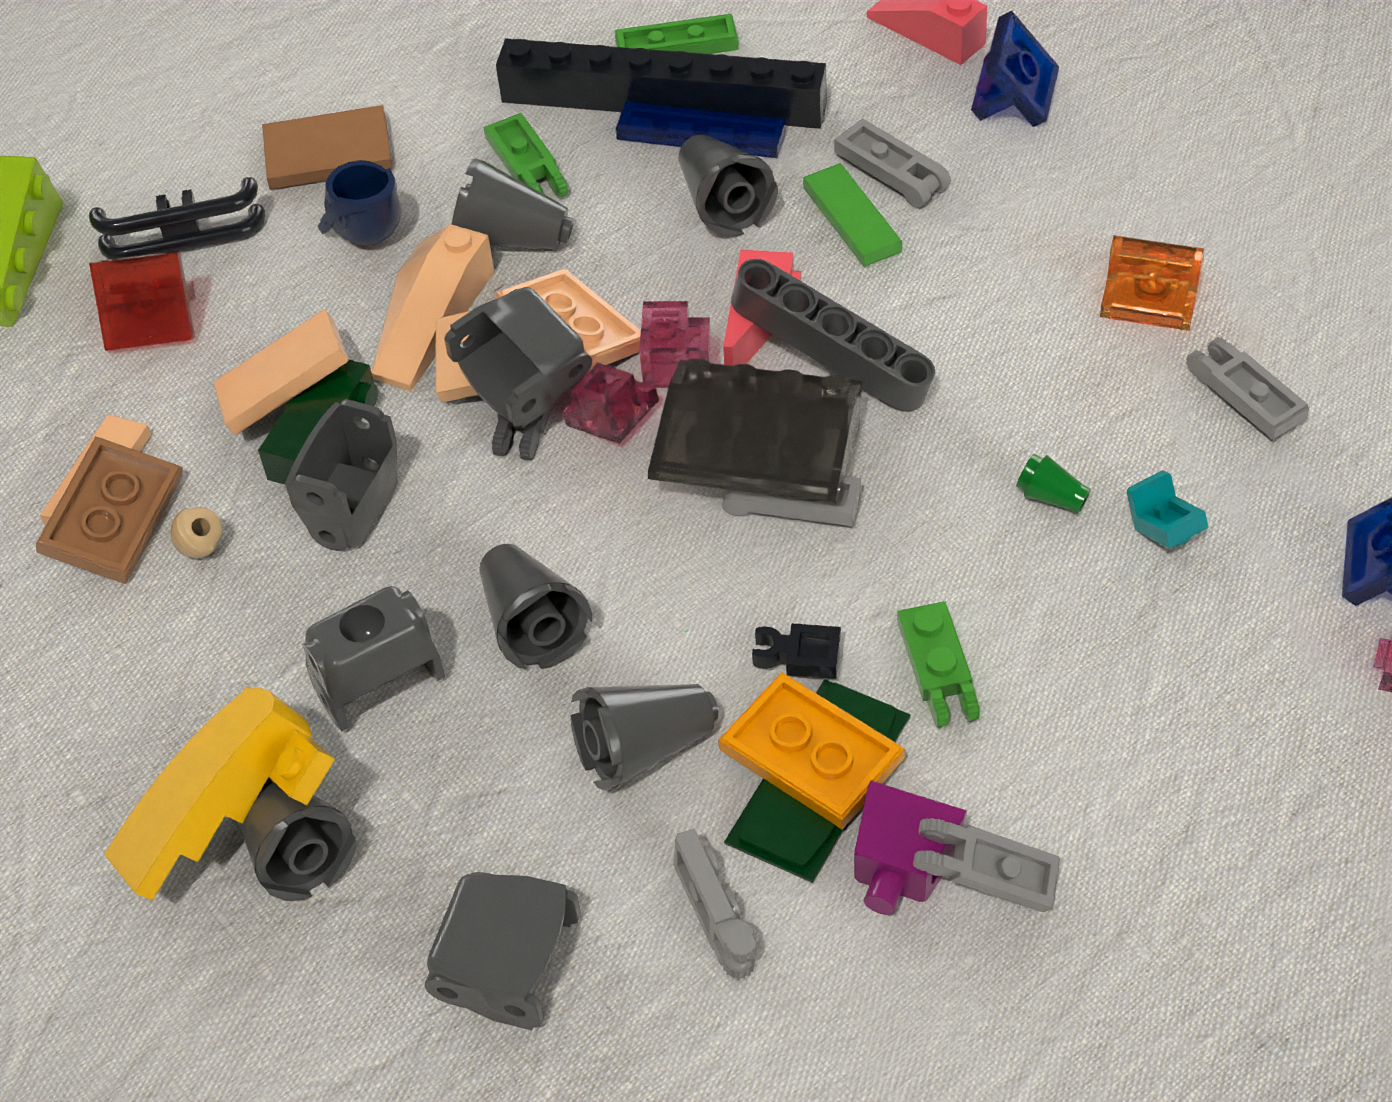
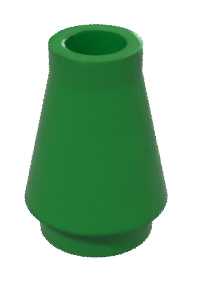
M1035 453L1026 463L1016 484L1017 488L1025 491L1024 497L1065 508L1076 514L1081 511L1091 492V488L1079 482L1048 455L1042 458Z

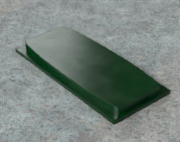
M826 679L823 680L816 694L895 743L911 717V714L896 709L892 705ZM762 779L726 837L724 844L814 883L847 825L843 830L767 780Z

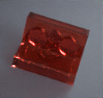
M180 251L89 263L105 351L193 340L195 338L189 305L196 298L193 281H185Z

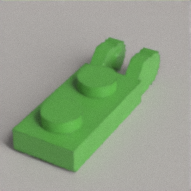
M522 113L483 127L485 139L512 177L542 194L543 191L536 180L546 177L550 188L557 197L560 198L567 195L566 181L556 166L555 158Z
M946 601L898 610V626L922 700L928 703L936 727L948 725L949 709L944 701V697L958 695L962 713L967 721L979 719L980 711L972 684L973 680Z

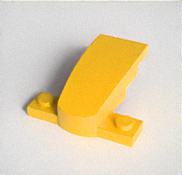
M246 686L240 695L212 717L170 761L140 799L104 855L134 893L153 901L180 854L198 862L225 816L243 824L268 777L289 797L308 805L335 759L311 738L312 733L309 723L301 713L268 690Z

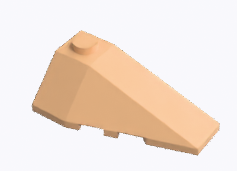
M449 224L417 245L397 273L372 368L374 380L408 391L413 390L436 357V319L467 312L495 272L488 235Z

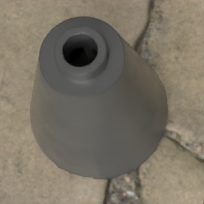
M703 134L692 136L684 142L678 155L679 164L697 213L708 229L721 236H739L745 234L742 229L748 228L752 224L759 226L766 220L774 208L778 195V186L774 181L773 171L765 161Z
M476 158L472 159L465 174L473 176L471 184H466L465 188L460 187L452 225L488 235L489 243L492 246L557 249L560 242L568 243L574 224V218L567 217L568 207L489 163Z
M514 544L498 545L484 555L480 563L479 572L497 643L508 661L516 667L526 669L524 664H538L541 669L549 668L568 659L582 646L587 637L584 629L588 619L592 622L593 614L588 600L580 590Z
M699 684L587 687L577 690L572 695L571 702L580 700L579 713L570 715L574 742L580 761L585 771L595 768L601 780L594 781L593 783L602 790L612 789L711 733L714 721L718 719V706L711 692H706Z
M270 777L266 780L243 824L239 822L258 881L269 895L283 901L304 900L312 897L309 890L323 882L327 887H330L338 881L349 867L356 850V838L352 834V825L342 812L315 795L312 796L308 805H305L289 797Z

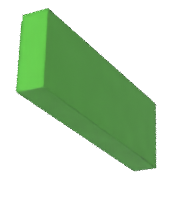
M732 14L614 30L617 47L684 51L701 54L738 50V37Z
M841 163L803 177V188L863 267L902 252V240Z

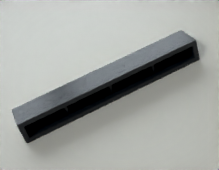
M505 38L496 62L502 103L821 129L827 103L826 63L508 38Z

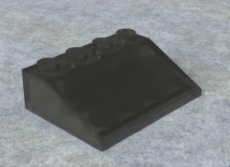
M699 358L690 360L680 359L669 383L648 468V479L836 504L860 428L862 381L848 380L840 375H829L826 377L806 375L791 369L772 371L756 369L748 364L731 366L714 364Z

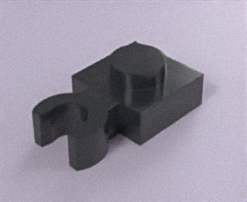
M791 623L790 635H783L775 628L767 626L755 629L756 645H767L771 648L766 650L753 649V666L768 669L775 667L779 663H786L787 676L837 679L841 627Z

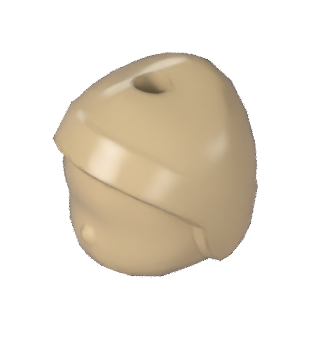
M204 507L183 509L175 516L171 525V540L175 549L182 555L191 558H203L214 552L222 536V525L219 517L213 511Z

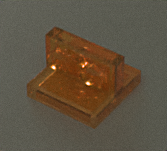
M1113 235L1100 317L1190 331L1203 266L1204 248Z

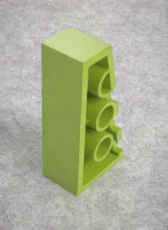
M0 156V326L13 327L64 204L52 185L50 177L44 172L36 157Z

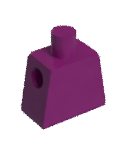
M870 781L854 853V878L860 883L869 885L863 900L864 904L876 913L890 915L894 913L900 896L918 902L928 900L942 876H935L926 871L916 869L913 865L915 853L921 850H928L954 857L955 845L940 844L919 835L920 821L926 818H933L965 827L967 810Z

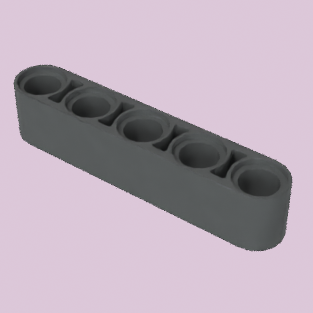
M750 259L741 264L731 296V304L737 313L893 408L911 412L922 406L935 375V367L928 357L768 261Z

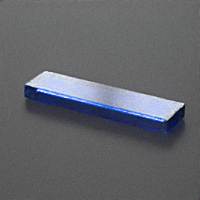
M626 101L615 129L617 140L682 147L684 142L692 136L703 134L754 156L778 158L786 132V119Z

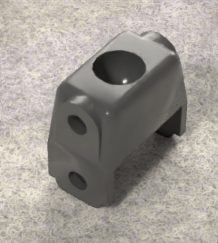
M530 287L515 289L502 297L476 307L451 324V329L444 337L448 357L453 362H458L462 373L472 388L493 410L510 421L515 427L524 428L548 411L571 387L586 376L592 366V358L584 350L581 337ZM467 335H469L466 340H464L463 342H461V341L463 340V338H465Z
M344 399L341 403L335 402L318 421L301 448L285 485L293 509L308 529L311 537L321 546L334 551L344 550L347 546H360L398 482L397 443L391 416L384 415L381 409L372 405ZM358 417L364 418V419L367 420L369 423H365V422L361 421Z
M395 586L385 587L312 624L305 634L303 648L306 655V668L312 686L323 707L341 732L349 728L343 706L423 664L437 681L445 677L440 655L432 642L426 618L418 602L411 592L407 590L402 593Z
M473 872L462 876L457 883L427 958L429 974L424 986L426 991L442 1002L466 1008L495 1022L531 1031L533 1027H539L543 1019V1012L540 1000L531 993L541 980L551 961L562 926L570 928L571 924L578 923L581 910L577 894L566 889L564 884L530 876L494 875L484 872Z

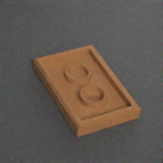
M383 105L262 124L266 177L270 190L326 181L331 172L338 166L358 160L374 162L384 169L390 168L393 170Z
M95 436L36 542V553L126 584L182 477L183 467Z

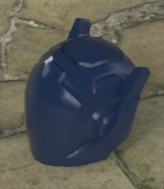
M366 160L352 161L338 166L326 180L324 198L326 212L320 219L321 222L317 227L322 234L327 233L333 228L345 240L359 245H375L390 237L399 225L402 213L401 203L397 194V183L391 169H384L382 166Z

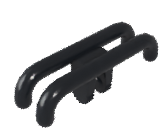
M246 177L241 181V189L230 196L195 203L192 189L182 191L181 206L171 207L170 201L167 199L166 194L156 196V211L111 219L106 217V213L102 208L95 207L89 212V221L93 229L103 234L98 239V247L103 256L111 261L131 262L251 236L263 225L265 210L260 204H252L248 209L247 218L240 222L199 230L198 219L233 213L244 209L253 202L257 196L258 184L254 178ZM159 227L163 238L129 245H117L112 237Z

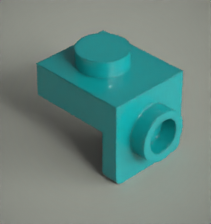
M1164 470L1127 489L1135 531L1167 548L1185 544L1192 536L1209 528L1206 512L1176 497L1172 475Z

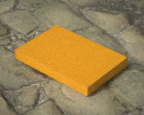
M783 672L772 681L718 739L720 751L842 830L864 806L870 781L883 784L905 759V748Z

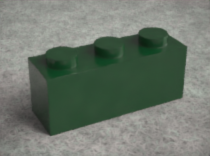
M348 360L346 364L289 401L258 449L267 480L285 485L289 472L308 436L335 402L341 403L344 399L375 406L378 388L374 384L369 364Z

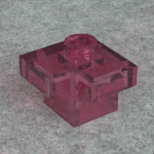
M643 301L639 347L643 388H688L689 371L697 365L709 363L710 317H689L688 301Z
M597 362L570 391L573 401L562 414L567 426L620 444L658 403L659 396L655 386L635 380L634 375Z

